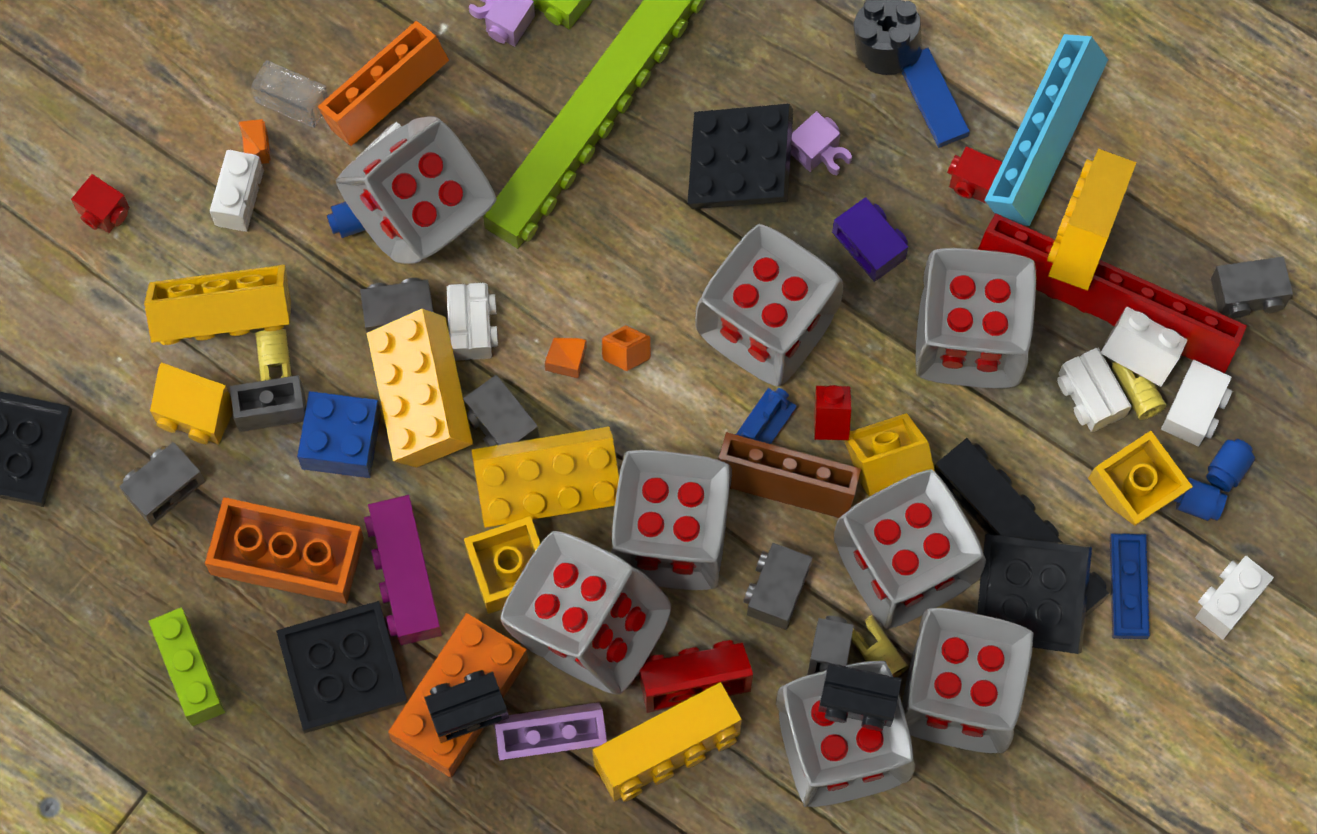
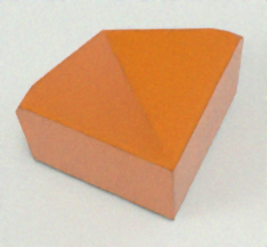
M258 119L239 122L243 137L244 153L259 156L261 164L269 163L271 161L269 136L265 121Z
M625 325L602 338L603 360L625 371L650 359V337Z
M553 338L545 360V371L579 378L587 349V341L580 338Z

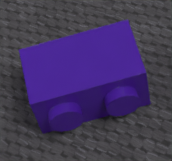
M865 197L834 219L832 233L873 282H875L906 260L908 241L899 229H893L889 225L882 208L877 204L872 205Z

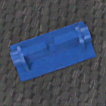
M768 388L735 435L771 444L797 405L787 400L789 394L785 390L777 388L776 391Z

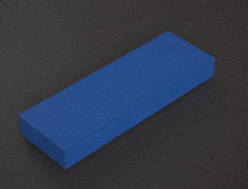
M929 48L923 49L918 61L913 66L909 64L902 68L901 73L937 147L940 148L968 137L970 131Z
M1111 534L1112 638L1148 639L1150 635L1146 534Z

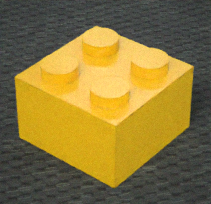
M531 516L464 538L466 552L488 614L503 609L513 586L540 545Z

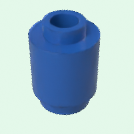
M346 201L331 206L332 213L326 216L333 234L340 233L341 238H345L365 231V228L354 215Z
M1235 439L1234 441L1226 440L1208 466L1207 480L1224 492H1229L1232 487H1237L1255 461L1252 447L1240 439Z
M1187 477L1193 487L1173 500L1177 502L1176 510L1209 521L1210 518L1218 521L1225 507L1227 495L1221 493L1220 488Z

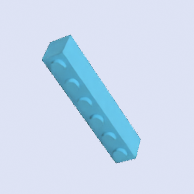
M1063 35L984 200L994 213L1021 225L1030 226L1108 62V58L1092 36Z

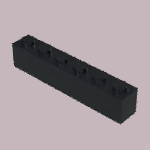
M966 438L935 464V472L946 484L954 498L987 534L1063 543L1058 538L1059 532L1055 526L1048 520L1043 521L1034 512L1036 508L1032 501L1024 494L1019 495L1012 488V481L1003 470H996L990 464L986 451L979 444L975 443L973 445ZM1092 572L1089 575L1085 617L1100 606L1109 594L1106 590V583L1096 572Z

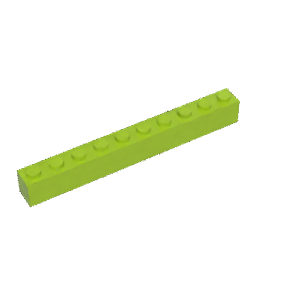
M706 0L642 1L496 197L497 200L483 216L485 229L519 249L524 240L529 242L538 229V221L543 215L548 216L553 211L557 203L556 197L562 189L567 190L572 185L576 177L575 171L581 163L585 165L589 162L595 152L594 146L600 137L605 139L614 126V118L619 112L623 114L628 109L633 99L631 95L637 87L643 88L651 76V68L656 62L661 63L665 59L670 49L668 45L674 37L680 38L687 28L688 18L693 12L697 14L702 9Z

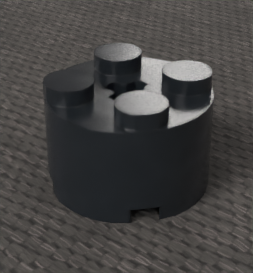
M866 0L864 2V6L859 10L854 19L855 47L858 59L865 64V68L869 71L881 75H894L902 72V68L909 64L913 66L920 58L922 52L921 22L915 4L904 0Z

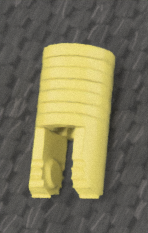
M286 329L256 332L261 381L271 380L268 367L281 366V378L292 376Z
M1117 362L1112 363V370L1139 420L1151 418L1166 408V403L1155 383Z
M871 615L865 619V623L878 642L869 648L863 636L854 628L851 640L866 662L886 661L892 676L898 678L909 667Z

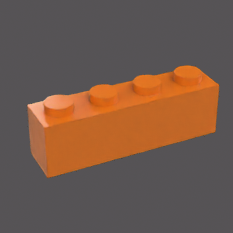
M415 21L317 107L330 129L348 145L352 146L443 67L449 59L437 36L418 21Z

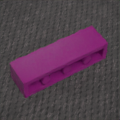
M409 495L368 504L370 516L364 517L368 537L375 536L378 548L371 550L375 569H383L385 581L380 582L379 587L383 603L390 602L393 614L386 616L391 637L398 635L400 645L402 646L442 636Z

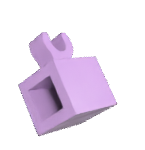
M480 0L486 3L483 7H477L473 4L469 5V12L473 17L478 19L485 18L486 31L492 39L502 44L507 42L514 47L535 17L533 0Z
M817 111L792 133L791 155L809 172L823 162L828 171L837 176L840 167L834 163V160L841 158L848 165L852 161L851 153L846 148L838 147L840 132L836 123L829 117L824 118Z

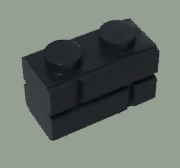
M829 663L818 711L826 713L825 718L830 721L846 723L847 718L862 721L861 726L864 728L882 731L884 726L891 727L902 679Z
M484 670L473 672L464 677V683L451 687L450 683L440 684L430 690L431 695L424 697L440 743L509 718L493 672L485 674Z

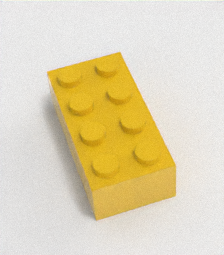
M1101 149L1097 150L1093 161L1086 159L1047 261L1053 263L1049 277L1088 291L1137 162Z
M285 265L149 282L144 306L151 343L160 342L162 345H171L180 342L183 338L195 337L196 340H208L214 338L215 334L229 332L232 336H240L249 333L251 329L263 328L265 331H277L284 328V325L290 324L291 298Z
M420 309L368 332L367 338L393 461L417 468L473 445L446 317Z
M610 427L472 449L484 528L509 524L529 516L533 520L615 506L619 474Z
M720 682L592 749L594 766L613 801L615 802L622 798L623 802H626L641 794V787L654 781L655 785H658L673 777V770L683 765L690 768L699 764L706 758L705 753L715 748L718 751H723L737 742L736 737L740 735L742 719Z

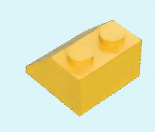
M161 362L158 368L150 412L155 422H157L156 425L171 433H175L176 430L188 433L190 439L201 444H208V441L219 445L233 414L232 401L226 385Z
M907 413L850 431L849 440H844L853 466L861 468L859 482L869 497L918 472L930 469L935 472L929 442Z
M1152 431L1147 432L1096 466L1088 477L1108 507L1134 526L1193 487Z

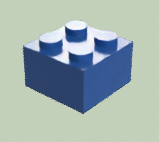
M309 391L297 455L302 470L370 478L381 418L378 400Z

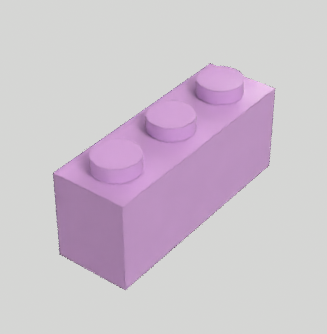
M599 702L508 715V719L494 724L499 760L595 747L607 742L603 709Z

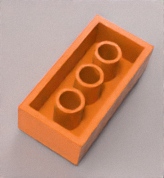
M223 497L205 565L209 573L214 576L347 604L364 536L360 526Z
M466 613L389 729L388 734L391 741L452 778L484 728L440 743L424 697L431 695L430 690L435 686L450 683L451 687L464 683V677L468 674L484 670L485 674L494 673L502 698H504L528 661L527 649Z

